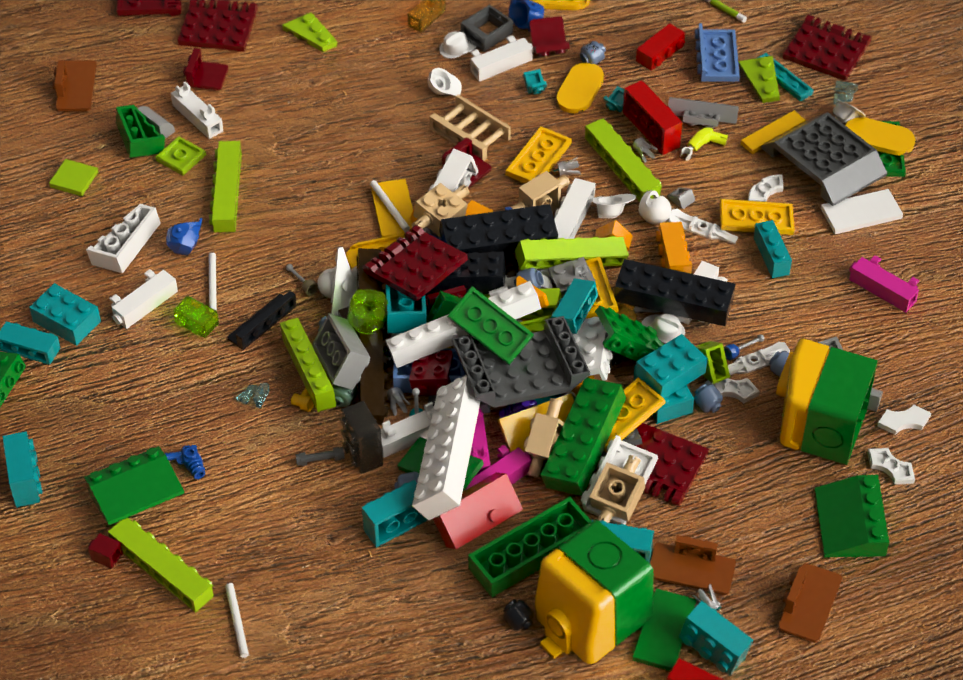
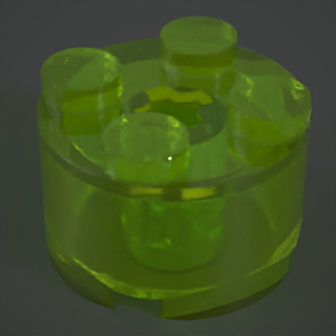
M372 289L357 290L352 296L347 315L349 324L362 334H374L380 328L382 329L387 318L388 301L386 295L383 292Z

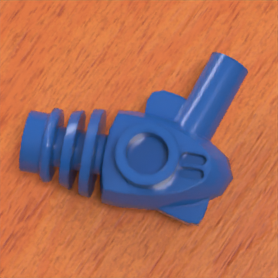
M184 445L179 452L165 453L168 461L177 460L179 465L184 464L195 479H201L205 476L203 461L196 445Z

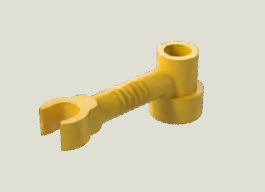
M306 388L301 395L293 394L291 398L292 405L298 406L301 410L307 412L312 410L314 404Z

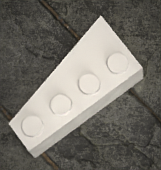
M453 149L451 154L447 155L445 165L439 170L437 179L430 186L429 191L439 183H442L452 192L462 184L465 187H469L471 176H476L479 172L473 156Z
M139 204L123 218L124 221L122 223L115 224L108 235H102L95 246H89L86 251L91 264L123 273L161 224L156 208Z

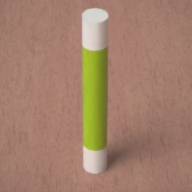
M705 0L743 23L747 19L746 16L718 0Z

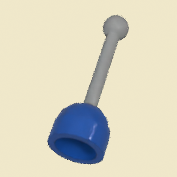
M758 335L756 339L740 346L735 344L724 346L726 359L729 361L735 359L741 349L758 341L763 342L765 337Z

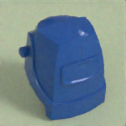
M511 0L508 17L513 20L517 27L528 29L530 32V20L544 18V6L530 0Z
M202 218L198 222L181 223L168 229L166 243L175 254L189 255L199 238Z

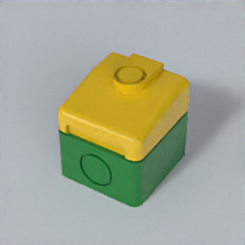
M807 339L798 340L794 352L790 351L776 390V395L784 397L780 433L781 444L798 451L801 449V452L848 465L868 409L878 360L834 347L829 349L827 345Z
M594 520L543 558L535 597L536 619L545 627V635L549 636L566 654L573 651L585 663L594 664L614 649L615 645H619L653 617V568L647 560L598 520Z

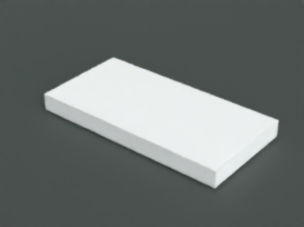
M889 189L847 198L834 206L829 203L821 204V210L834 234L903 218V213Z

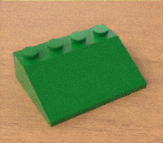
M159 446L150 448L139 455H133L122 462L111 464L100 471H94L84 477L90 497L108 525L185 493L171 464Z
M857 475L815 488L824 557L886 556L889 537L878 475Z

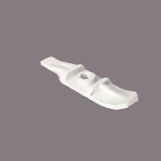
M672 209L668 218L669 222H682L684 230L710 240L721 239L735 244L738 240V236L721 230L717 224L698 219L696 216L687 215L679 209Z
M777 342L768 348L738 357L734 363L728 365L729 374H747L770 366L769 362L777 351H787L790 353V349L785 342Z

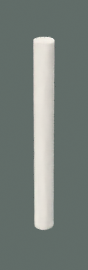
M376 180L371 181L370 186L403 231H409V225Z
M209 253V312L214 314L217 312L216 254Z
M228 583L225 585L239 652L241 658H246L249 656L235 589L233 583Z

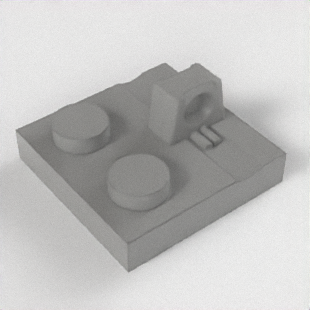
M584 257L548 268L549 275L555 287L560 288L562 297L574 278L595 281Z

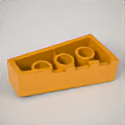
M682 222L660 223L659 230H656V241H660V244H658V254L662 255L660 267L691 274L692 262L689 261L690 254L687 251V241H685Z

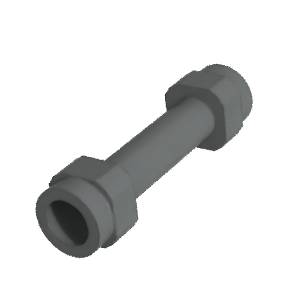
M333 447L332 451L305 454V452L295 454L297 466H306L307 462L332 458L335 461L345 459L343 447Z

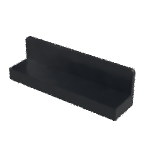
M289 291L284 296L282 294L276 296L228 336V340L242 350L247 348L297 307L295 294Z

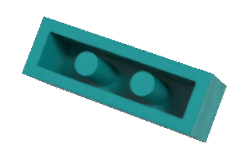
M774 221L756 223L754 241L771 277L776 278L790 275L792 259Z
M574 278L571 285L567 287L565 295L560 299L558 307L553 311L551 318L564 316L571 332L577 334L598 297L595 281Z
M7 321L0 330V351L18 353L21 357L51 365L61 349L58 336L52 333H45L35 328H28L18 323Z

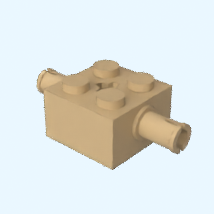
M548 171L537 175L534 179L519 187V202L512 206V209L550 204L553 213L556 209L560 208L561 189L570 184L568 177L562 175L556 179Z
M439 183L416 201L413 216L418 220L413 222L411 226L418 225L422 229L428 227L440 237L441 219L466 215L468 204L462 199L469 194L468 187L462 184L452 192L442 183Z
M551 398L546 415L536 413V416L531 420V432L524 442L525 452L532 457L527 473L529 476L540 478L543 463L548 460L564 425V422L558 419L561 405L563 404L561 400Z
M629 455L623 469L606 463L589 496L591 507L601 510L598 521L610 523L613 516L627 522L629 521L645 489L644 477L634 474L641 462L638 457L635 456L633 459L634 455Z

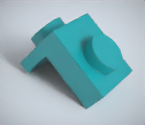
M540 69L523 73L528 94L544 92L547 82L543 80Z
M619 86L614 89L609 97L604 96L603 98L606 103L605 106L609 110H616L620 113L623 110L624 89Z

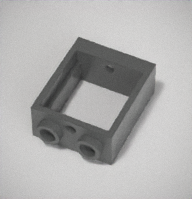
M488 5L462 21L460 32L466 35L470 43L485 52L513 34V20L491 5ZM487 22H491L498 28L487 35L479 29V27Z

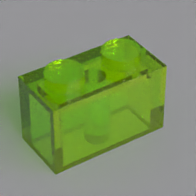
M188 295L173 310L175 322L179 326L185 327L195 335H200L204 338L219 324L216 310Z

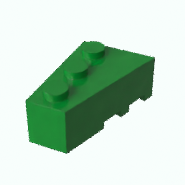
M134 105L116 107V125L130 158L159 154L165 149V136L159 134L156 131V127L153 124L150 125L146 121V117Z

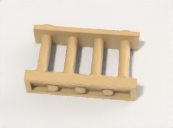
M459 94L456 95V107L444 117H440L436 113L430 116V129L454 145L468 137L472 140V153L483 161L487 159V147L499 137L507 141L511 140V127L508 124L495 118ZM460 112L467 115L457 125L449 122ZM473 120L481 124L471 133H466L462 130ZM487 128L494 132L483 142L475 139Z

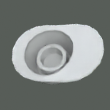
M454 31L445 35L443 43L439 47V52L445 58L452 59L476 49V46L468 41L464 33Z
M836 99L837 103L833 113L835 118L841 123H847L849 120L857 117L866 118V115L854 106Z
M619 194L608 197H595L592 199V202L597 204L599 218L612 219L618 217L623 212L625 203L635 200L636 196L633 194Z
M672 314L650 315L641 322L646 327L654 328L658 339L663 343H668L681 334L685 336L683 325Z

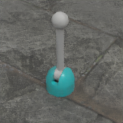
M418 388L412 390L415 408L410 411L409 417L423 411V409L419 408L418 395L420 394Z

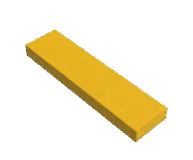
M794 110L741 140V145L751 154H754L761 150L763 144L802 124L806 120Z

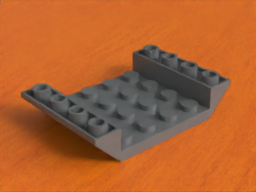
M828 112L812 117L761 146V149L772 158L780 153L819 183L821 185V197L832 206L887 176V171L877 150Z
M564 316L546 319L544 330L533 332L534 336L510 366L481 343L475 344L470 335L452 338L453 345L476 399L496 408L567 393L590 375V370Z

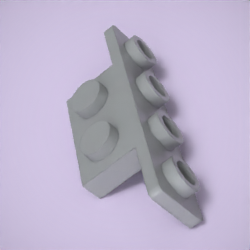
M670 97L668 102L672 112L676 116L683 117V122L690 126L700 124L704 125V127L714 128L718 127L719 122L737 123L738 106Z

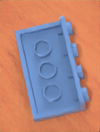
M699 23L698 29H695V39H698L696 40V51L699 52H697L696 61L700 63L697 66V74H701V82H739L740 75L735 30L703 29L702 23Z

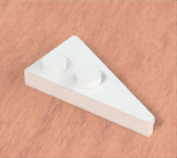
M343 247L337 248L335 256L336 270L332 285L331 314L338 316V310L357 304V285Z

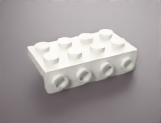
M599 317L588 318L584 320L577 334H572L590 370L589 376L600 374L602 381H605L608 378V373H610V360H612V351L603 345V341L608 337V334Z
M616 435L614 440L611 439L607 446L608 452L606 456H602L600 459L599 470L597 474L594 473L592 475L588 491L585 490L581 497L583 510L599 516L601 510L591 507L589 496L606 463L623 469L629 455H634L633 459L635 456L638 457L641 462L634 474L644 477L646 484L658 460V455L624 442L620 436ZM613 516L610 522L625 525L627 521Z

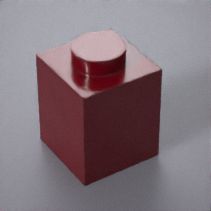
M100 533L88 546L91 560L113 569L123 554L119 541Z

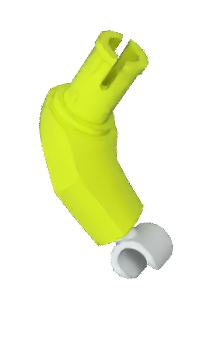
M705 127L687 143L688 147L682 149L680 157L682 154H688L686 161L690 160L692 150L696 152L703 144H707L710 141L725 146L728 135L714 132L712 128Z

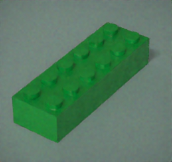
M591 378L584 379L542 471L541 477L546 488L579 496L583 495L626 400L621 384Z
M568 497L468 555V569L488 594L494 597L539 571L543 558L592 521L574 500Z

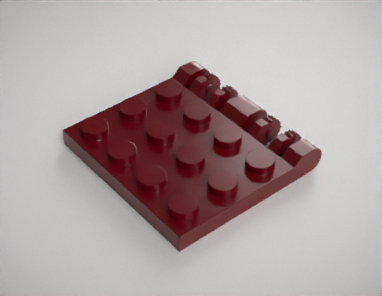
M118 0L117 15L169 14L171 16L181 15L182 3L180 2L181 0Z
M190 0L189 9L178 38V45L245 52L258 10L257 3H250L248 8V2H244L242 11H237V1H233L232 9L230 10L231 1L218 0L216 9L215 0H210L209 8H204L206 5L205 0Z
M808 14L804 23L784 51L782 59L846 81L868 47L871 36L864 34L862 37V33L858 32L854 41L850 40L852 29H848L844 37H842L845 27L833 24L828 32L831 22L826 21L823 29H819L821 19L817 18L815 20L814 16Z
M414 225L404 234L405 239L399 237L396 242L394 241L384 251L379 253L380 259L372 258L363 266V270L369 276L418 301L468 260V256L457 248L426 233L420 226Z
M641 423L637 430L642 438V444L636 445V447L658 455V460L645 484L643 493L649 494L653 486L656 485L652 493L653 497L657 498L662 488L666 489L664 501L669 502L673 495L671 504L679 507L704 463L709 449Z

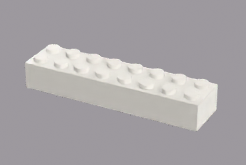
M467 375L455 379L452 383L440 387L437 391L412 505L427 520H431L460 506L480 406V400L476 399Z

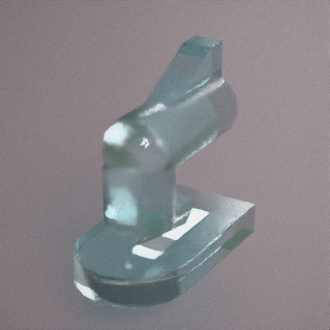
M836 81L835 91L846 92V94L835 93L833 104L836 105V99L842 102H851L853 94L858 91V85L850 82Z
M263 382L260 386L248 385L246 390L236 397V400L243 404H248L252 395L255 394L253 397L257 408H261L268 396L269 384Z

